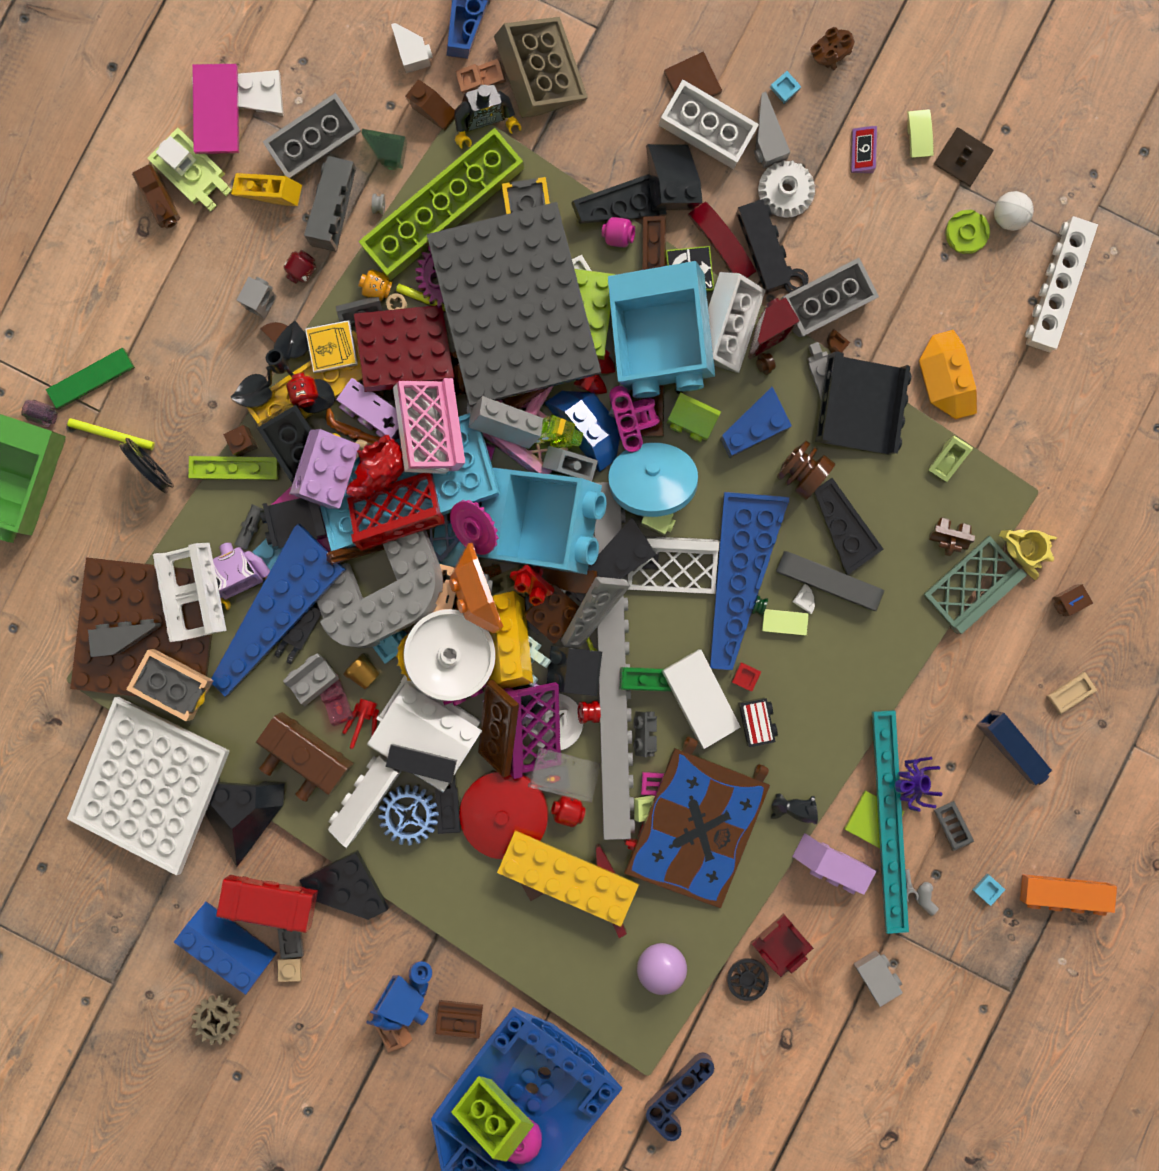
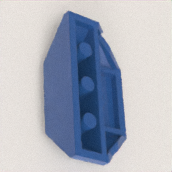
M562 390L545 402V405L556 419L562 418L566 420L564 429L586 457L598 460L596 466L598 472L614 462L617 458L620 434L616 420L609 415V411L595 393Z

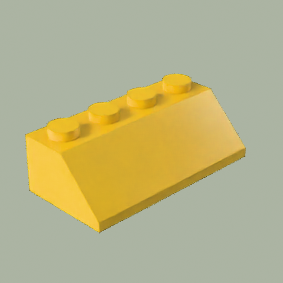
M515 591L494 595L492 598L503 628L495 634L489 632L495 647V664L489 681L494 680L502 689L533 683L527 619L524 617L526 613L525 599Z

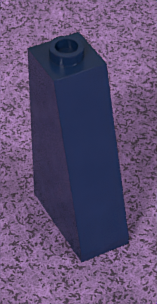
M992 710L977 724V727L1030 784L1040 785L1049 778L1048 774L1052 769L1004 712Z

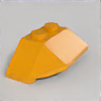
M954 330L932 335L918 361L930 403L950 415L953 419L977 414V389L965 346Z

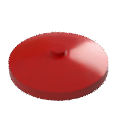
M497 771L487 773L473 782L463 796L459 812L461 828L468 842L480 853L502 860L515 830L540 841L546 831L549 817L548 805L544 794L530 778L523 774L521 778L516 779L511 775L503 777Z

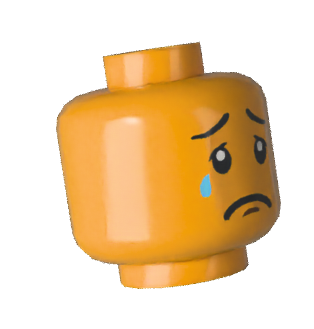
M371 269L367 272V275L362 274L358 286L362 287L361 293L364 297H379L380 301H382L383 298L387 299L392 282L389 281L390 279L384 273Z

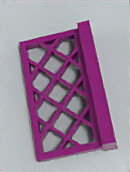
M554 682L519 690H513L512 688L503 689L519 703L510 775L516 779L521 778L522 773L561 765L559 685ZM552 690V697L547 703L540 699L546 691ZM531 695L533 699L524 707L521 704V696ZM539 701L544 706L535 715L530 710ZM550 709L553 711V716L546 723L541 718ZM528 713L534 718L525 727L522 725V719ZM539 721L545 726L536 735L531 730ZM550 729L553 731L554 736L547 743L542 737ZM529 733L535 738L526 747L523 745V739ZM540 741L545 747L537 755L532 749ZM549 749L553 750L554 759L544 760L543 757ZM529 753L535 757L530 764L523 765V760Z

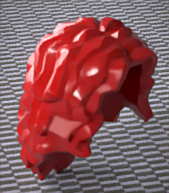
M384 435L379 438V441L371 445H365L362 451L357 450L360 457V463L355 470L357 478L349 483L346 493L348 496H352V498H360V496L367 498L376 490L380 491L382 488H387L388 484L393 481H397L398 477L404 472L402 448L395 439H391L389 435Z

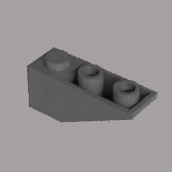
M154 619L140 620V625H132L131 621L119 622L118 627L110 628L109 624L95 625L96 629L88 630L91 657L121 654L160 628L161 623H154Z

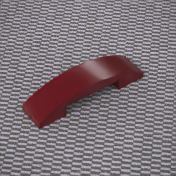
M706 201L688 213V216L698 230L704 233L723 259L730 273H739L746 278L756 273L754 265L737 238Z

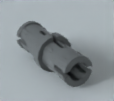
M251 504L245 522H242L240 525L242 529L234 545L248 550L254 532H257L259 529L257 525L261 518L260 511L264 509Z

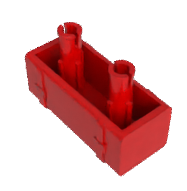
M229 875L223 879L216 917L230 919V921L235 922L242 921L286 929L290 932L307 933L312 926L318 890L279 884L274 881L257 880L246 876Z

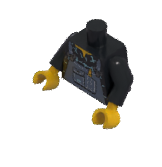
M485 84L479 86L476 90L464 94L462 103L454 112L456 131L459 132L455 137V142L461 149L463 141H465L468 147L472 145V141L465 134V131L468 132L505 120V118H507L506 127L511 134H513L511 127L517 125L519 131H521V125L517 118L514 117L515 112L509 96L502 91H497L495 85L488 86Z

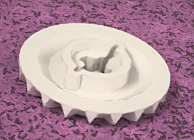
M552 693L543 695L541 699L547 703L552 697ZM559 693V714L564 713L560 717V748L563 750L577 741L582 732L583 724H580L578 720L577 703L570 697ZM548 709L542 720L547 723L550 720L549 718L553 716V711ZM527 719V721H526V727H527L528 724L531 722L530 719ZM539 722L531 731L537 735L545 725ZM549 729L542 739L548 743L554 736L553 731ZM539 741L537 743L539 747H545V745L542 742Z

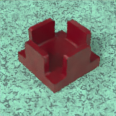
M784 913L751 941V944L761 957L780 977L788 971L791 974L808 960L806 955L814 949Z

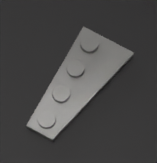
M595 578L561 639L565 647L580 648L629 589L630 584L626 579Z

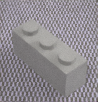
M482 396L477 401V404L471 408L469 428L529 449L541 437L543 418Z

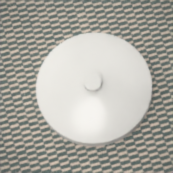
M439 610L422 618L410 631L404 646V666L412 683L425 695L442 701L461 700L476 693L488 681L495 664L493 639L489 631L466 620L463 613H460L459 610Z

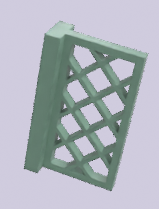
M987 536L923 595L951 625L950 628L956 634H963L1025 578L1027 574L1014 564L991 536ZM988 543L994 549L993 558L982 557L983 547ZM970 559L978 560L977 573L966 572V563ZM982 560L993 561L992 574L981 573ZM997 561H1005L1011 569L1005 574H997ZM953 574H962L961 587H950V577ZM966 575H977L976 588H965ZM981 576H992V586L990 588L980 589ZM937 589H945V602H937L931 594ZM949 589L961 590L960 603L949 602ZM965 590L976 591V600L972 604L964 603ZM960 605L959 615L953 620L948 615V606Z

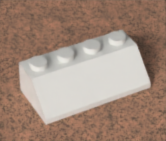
M719 273L708 307L714 366L736 373L740 371L766 291L739 273Z
M382 754L378 758L374 756L366 766L369 768V771L365 776L362 774L359 776L354 784L357 788L353 794L348 793L341 802L344 805L339 813L335 811L328 821L331 824L328 830L346 848L355 840L402 772L401 770L385 767L387 757Z

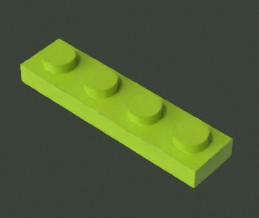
M189 456L188 478L278 480L279 462L276 457Z

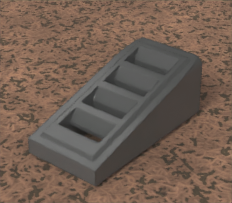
M954 801L934 810L952 851H956L974 842ZM953 809L954 814L945 818L942 817L941 814ZM957 818L958 822L949 826L946 825L945 822ZM960 826L962 829L954 834L950 833V830ZM965 835V839L955 843L954 838Z

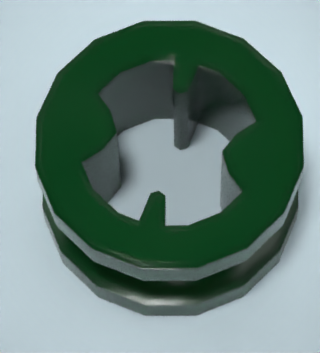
M757 595L751 614L758 613L762 617L768 603V598L761 599Z

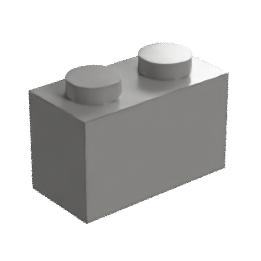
M548 446L542 467L592 482L598 460Z
M875 950L854 963L855 968L880 1007L903 993L899 987L903 984L896 973L891 974L888 967L891 964L884 954L880 956Z

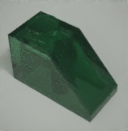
M362 129L361 133L365 142L381 165L390 170L403 169L408 144L405 136Z

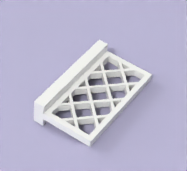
M645 536L656 554L666 552L671 559L661 567L654 558H651L650 560L659 569L650 577L642 569L650 560L628 574V583L630 584L628 590L716 593L718 540ZM670 552H677L674 556L670 554ZM681 553H688L693 560L683 568L675 558ZM691 553H698V555L694 557ZM703 554H713L712 563L705 569L698 559ZM672 561L681 569L673 578L664 570ZM694 562L703 570L695 579L686 571ZM711 568H712V576H711L710 573L708 572ZM639 570L647 578L641 585L632 584V576ZM662 571L669 581L664 586H657L652 579ZM684 572L691 582L686 587H679L674 580ZM706 573L711 578V588H701L696 581Z

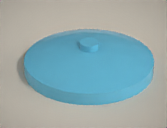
M644 443L636 452L625 450L614 460L609 470V489L614 500L625 510L640 516L659 517L675 513L684 508L693 499L698 487V472L693 460L679 448L663 443Z

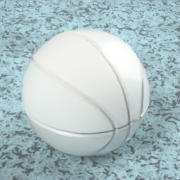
M1012 191L1005 193L995 204V220L1006 230H1020L1033 217V203L1022 192Z

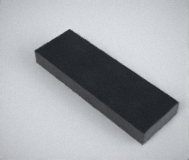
M391 744L385 767L452 783L457 760Z

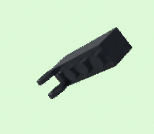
M761 199L738 207L736 215L761 285L766 290L765 294L785 288L788 293L799 289L800 287H795L791 284V277L800 278L802 286L808 284L809 277L803 269L796 268L792 270L791 266L786 264L784 259L787 257L783 245H779L777 239L779 232L777 226L772 225L770 219L772 213L769 205H765L764 200Z

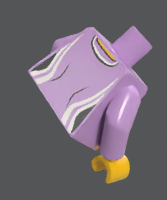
M224 543L219 547L221 555L214 558L213 563L221 603H224L226 609L229 610L231 603L227 599L262 583V578H267L270 569L262 558L250 551L244 552L241 547L233 549L231 543Z

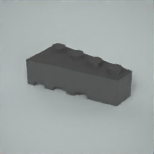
M328 156L326 162L322 164V177L317 185L316 197L304 233L305 238L312 247L337 252L356 173V166L353 161Z

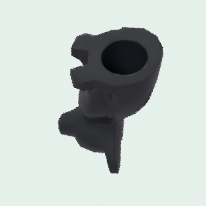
M776 794V798L771 806L774 812L771 815V819H777L784 814H789L798 821L817 824L818 812L815 796H811L808 800H786L782 794Z

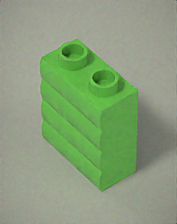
M0 414V540L14 543L17 533L32 535L35 530L40 510L44 504L66 436Z

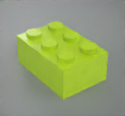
M481 1076L477 1077L451 1111L493 1159L501 1161L509 1159L534 1126L531 1120L492 1079Z

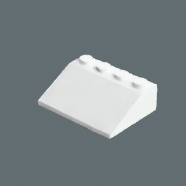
M405 683L367 745L387 758L390 745L396 744L457 760L455 775L482 730ZM415 774L442 792L445 791L449 784L448 782Z

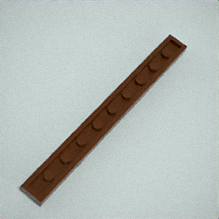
M643 217V270L666 266V217ZM659 385V395L650 397L655 400L654 409L656 415L659 416L660 422L652 427L642 429V437H664V385Z

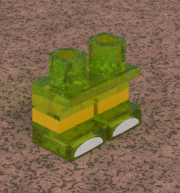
M550 415L543 418L541 437L535 443L541 444L550 441V446L570 449L573 445H581L584 433L575 430V423Z

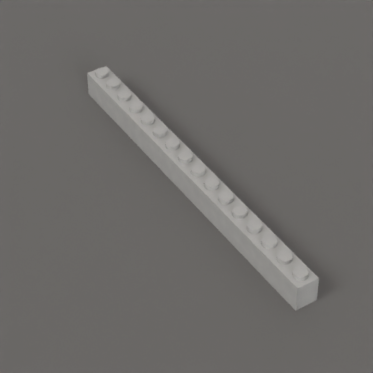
M609 482L597 483L602 485L601 492L605 494L607 502L605 514L601 519H596L594 529L595 538L599 544V553L621 530V523H625V509H621V506L612 497ZM623 596L597 626L598 651L602 652L599 699L601 709L600 732L604 840L631 839V833H635V821L630 819V811H634V797L629 796V788H633V775H629V766H633V755L628 753V744H632V730H627V722H631V708H627V699H631V690L619 689L620 667H630V664L625 663V655H629V642H625V633H629V622L624 620V611H628V598Z

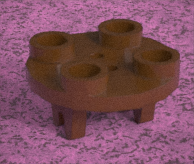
M832 27L826 31L825 35L817 43L812 45L810 50L815 62L819 65H825L827 68L831 67L834 71L837 68L836 62L841 61L852 53L855 41L852 33L848 30H838L836 27Z

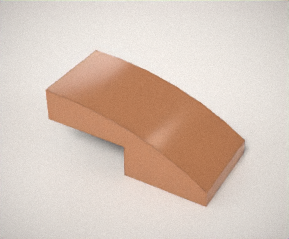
M499 59L479 66L473 64L456 71L462 93L476 90L484 84L489 86L506 82Z

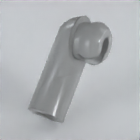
M924 882L918 888L919 899L917 902L930 916H933L939 908L931 901L932 884Z

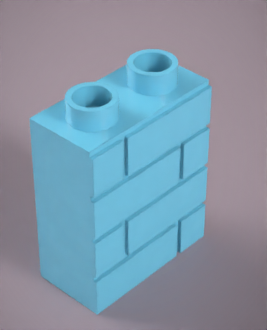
M696 261L608 276L618 382L627 390H632L634 398L657 396L660 394L659 385L676 383L678 391L699 390L704 387V378L715 377L705 274Z
M493 468L500 495L482 501L481 507H484L485 512L490 514L492 521L495 522L494 527L498 530L496 534L499 539L496 541L497 546L493 551L485 555L476 554L477 557L506 563L528 564L533 567L538 566L546 569L587 574L588 565L595 563L599 553V544L593 535L596 519H601L606 511L607 502L605 494L601 492L602 485L583 478Z

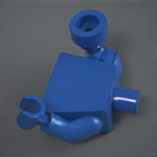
M422 961L412 964L409 969V984L401 976L393 975L375 1007L370 1011L373 1014L372 1021L367 1020L366 1023L384 1031L400 1030L403 1026L409 1027L412 1021L422 1026L429 1016L420 1007L427 993L429 985L427 982L432 977L431 966Z

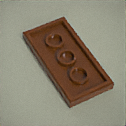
M494 680L486 682L481 721L482 731L480 733L478 753L501 776L506 777L511 772L519 703Z

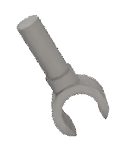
M905 869L907 901L909 902L908 895L910 893H914V898L917 901L919 895L912 886L909 869Z

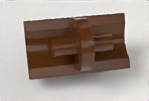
M940 518L930 533L929 540L939 542V547L945 548V555L951 556L953 551L961 552L962 549L967 550L970 544L974 542L975 535H971V525L959 524L956 531L950 529L951 521L949 519Z

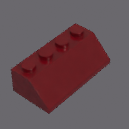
M786 297L782 300L776 298L766 304L767 307L763 309L764 312L758 318L759 321L755 327L748 353L750 360L787 339L800 322Z

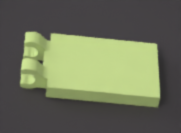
M177 128L170 136L196 159L184 175H179L156 153L158 148L147 159L194 205L200 201L211 212L217 205L208 195L216 187L225 196L232 189L221 179L225 173L206 154H195L194 143Z

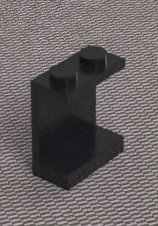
M302 498L269 506L267 503L262 504L264 510L260 511L263 524L267 523L269 530L265 532L268 545L272 544L274 550L284 547L297 524H301L316 540L327 538L318 504Z

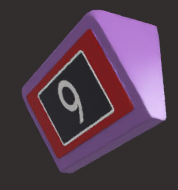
M877 126L854 128L852 130L851 173H873L875 171Z

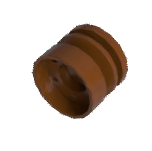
M807 440L790 453L776 476L781 480L787 473L791 476L785 484L788 486L794 480H797L799 483L796 486L795 492L805 500L815 492L835 466V463L825 455L815 461L813 459L817 452L815 447L809 454L805 453L810 445Z

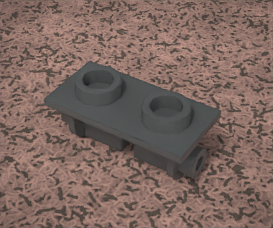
M636 711V717L633 721L635 728V740L633 743L635 755L641 757L655 756V752H657V736H649V732H657V716H655L653 711Z

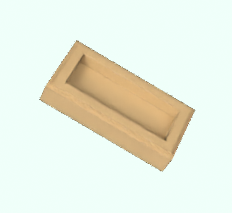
M1082 672L1048 694L1047 698L1057 713L1061 715L1096 692L1097 689L1087 674Z

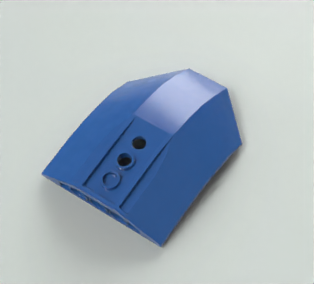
M513 1007L468 1065L431 1118L441 1171H560L581 1140L620 1093L622 1087L588 1049L548 1021ZM546 1067L550 1070L551 1074L543 1075L539 1069ZM478 1076L492 1079L530 1120L539 1125L542 1133V1146L538 1155L532 1161L525 1164H514L509 1161L493 1159L451 1113ZM534 1083L537 1085L538 1091L530 1093L526 1089V1085Z

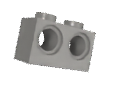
M248 277L237 301L246 310L265 319L277 295L272 291L273 287L268 285L267 281L256 277V279Z

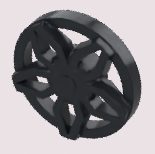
M744 958L736 961L730 967L727 974V983L734 996L744 1001H752L765 993L769 984V976L767 970L759 961ZM745 963H753L756 965L752 966L749 970L748 966ZM740 964L745 967L743 972L740 970ZM737 967V972L740 975L732 976L734 969ZM760 967L757 973L753 972L754 969ZM762 971L764 972L765 982L757 978ZM736 978L739 979V982L737 983L731 982V980H734ZM757 982H759L763 987H759V986H755V985H756ZM732 986H736V987L741 986V987H740V993H741V995L738 994V993L733 989ZM744 988H745V989H748V991H747V993H746L745 996H744V991H743ZM752 988L759 990L757 994L750 996Z

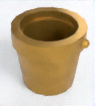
M363 653L343 673L347 679H351L364 690L380 674Z

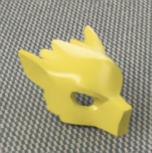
M1001 530L999 536L1007 542L1009 555L1023 567L1030 577L1037 580L1039 573L1035 568H1042L1040 562H1053L1054 560L1050 549L1052 547L1050 540H1056L1057 537L1037 530Z

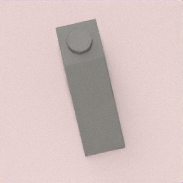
M763 92L759 100L757 122L759 125L757 127L756 150H754L757 162H761L763 168L788 159L790 150L766 92Z

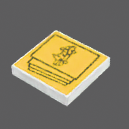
M349 320L305 329L314 373L358 365Z

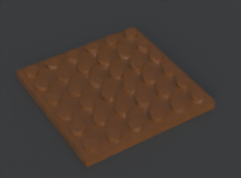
M86 557L70 689L137 696L126 689L147 650L156 649L207 676L212 634L170 642L155 566ZM174 567L178 586L195 583L193 569ZM199 600L183 604L182 613L185 628L190 630L204 627ZM154 619V623H161L160 628L121 654L91 657L88 630L96 629L95 625L109 624V627L113 628L118 627L119 622L131 621L132 625H140V620Z

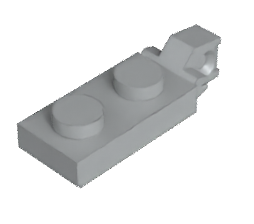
M817 342L808 346L812 357L807 359L809 370L820 399H822L828 353L827 351L822 353Z

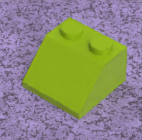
M680 393L667 423L670 424L669 428L681 433L683 430L689 433V437L695 441H707L721 411Z

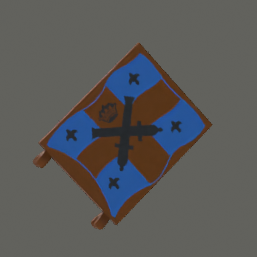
M686 737L683 750L674 748L624 873L721 908L770 785L763 782L769 769L764 765L758 764L755 768L754 777L751 778L692 755L697 747V740Z

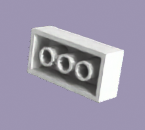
M682 80L659 122L660 127L732 169L735 168L759 125L685 80Z

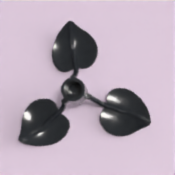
M293 321L285 328L276 340L274 349L266 354L265 359L269 365L266 367L268 382L261 374H252L246 377L230 396L237 404L248 408H257L265 405L272 397V391L269 388L272 385V371L277 374L287 372L290 376L294 375L288 367L290 357L294 359L301 358L309 350L306 333L296 321ZM314 379L318 398L315 400V404L301 408L303 411L319 413L329 409L334 404V392L331 386L324 380Z

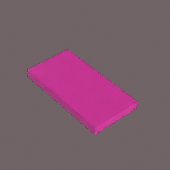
M192 64L194 153H239L237 64Z

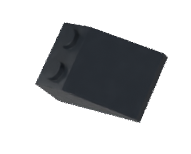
M647 144L652 210H694L702 204L701 181L689 145Z

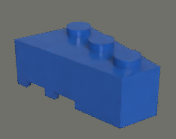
M773 387L720 437L729 458L788 430L792 426Z

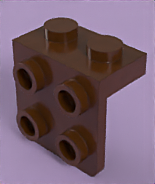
M552 584L554 593L547 596L544 603L537 606L532 605L526 611L524 617L555 644L566 632L579 606L560 588Z

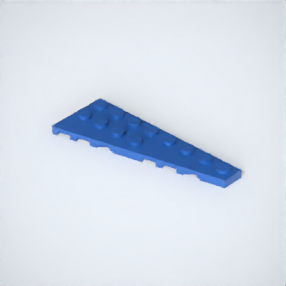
M724 492L710 668L733 670L789 503V497Z
M297 524L294 527L211 678L214 680L212 684L225 697L230 695L346 571L340 563L332 565L327 562L326 554L328 551L301 524Z

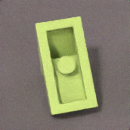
M953 436L945 442L941 453L929 467V471L948 482L973 450V447Z

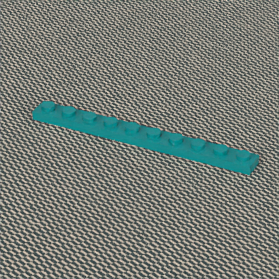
M872 711L885 932L887 934L909 932L901 793L895 789V782L900 779L898 775L899 757L896 711Z

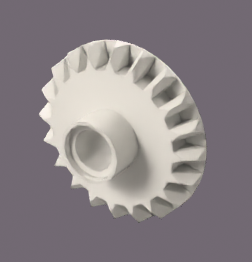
M783 160L782 162L774 163L762 174L758 192L760 200L763 199L765 205H769L772 214L789 218L800 215L808 209L815 195V184L813 176L802 164ZM790 184L793 190L785 191L782 185Z

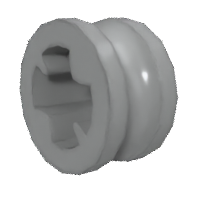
M377 194L372 195L373 214H376V212L384 214L385 194H381V196H377Z

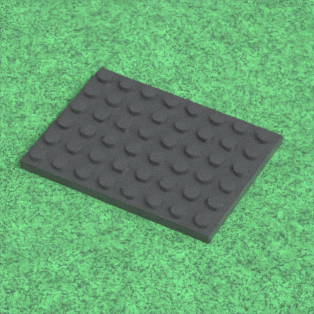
M557 202L427 234L470 407L477 404V401L482 396L496 401L601 374Z

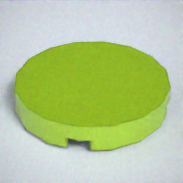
M962 210L954 214L947 223L945 229L946 240L949 246L956 252L973 254L981 250L987 243L990 236L989 223L982 214L974 210Z

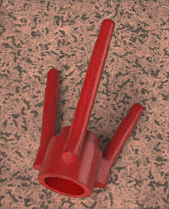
M361 698L359 704L356 703L354 711L342 731L343 734H346L355 717H359L350 749H353L364 718L370 720L372 716L371 737L376 731V718L379 714V710L376 709L377 703Z

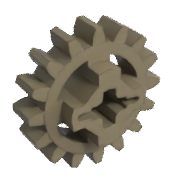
M221 994L216 1000L214 995H211L208 1001L204 998L200 1002L201 1005L195 1007L194 1010L197 1013H194L191 1018L196 1020V1022L191 1026L192 1028H198V1031L195 1033L196 1036L203 1035L202 1042L210 1039V1045H213L217 1040L219 1045L224 1042V1038L229 1041L232 1038L231 1034L235 1035L238 1029L235 1026H239L241 1021L236 1018L240 1016L241 1012H235L234 1009L237 1007V1004H229L231 1001L230 997L224 1001ZM208 1008V1015L202 1018L205 1009ZM215 1016V1019H220V1022L218 1023L217 1020H213L212 1018ZM230 1022L228 1030L224 1032L225 1024Z

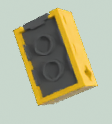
M546 177L538 178L537 181L536 179L512 182L511 185L510 183L502 184L506 214L550 203Z

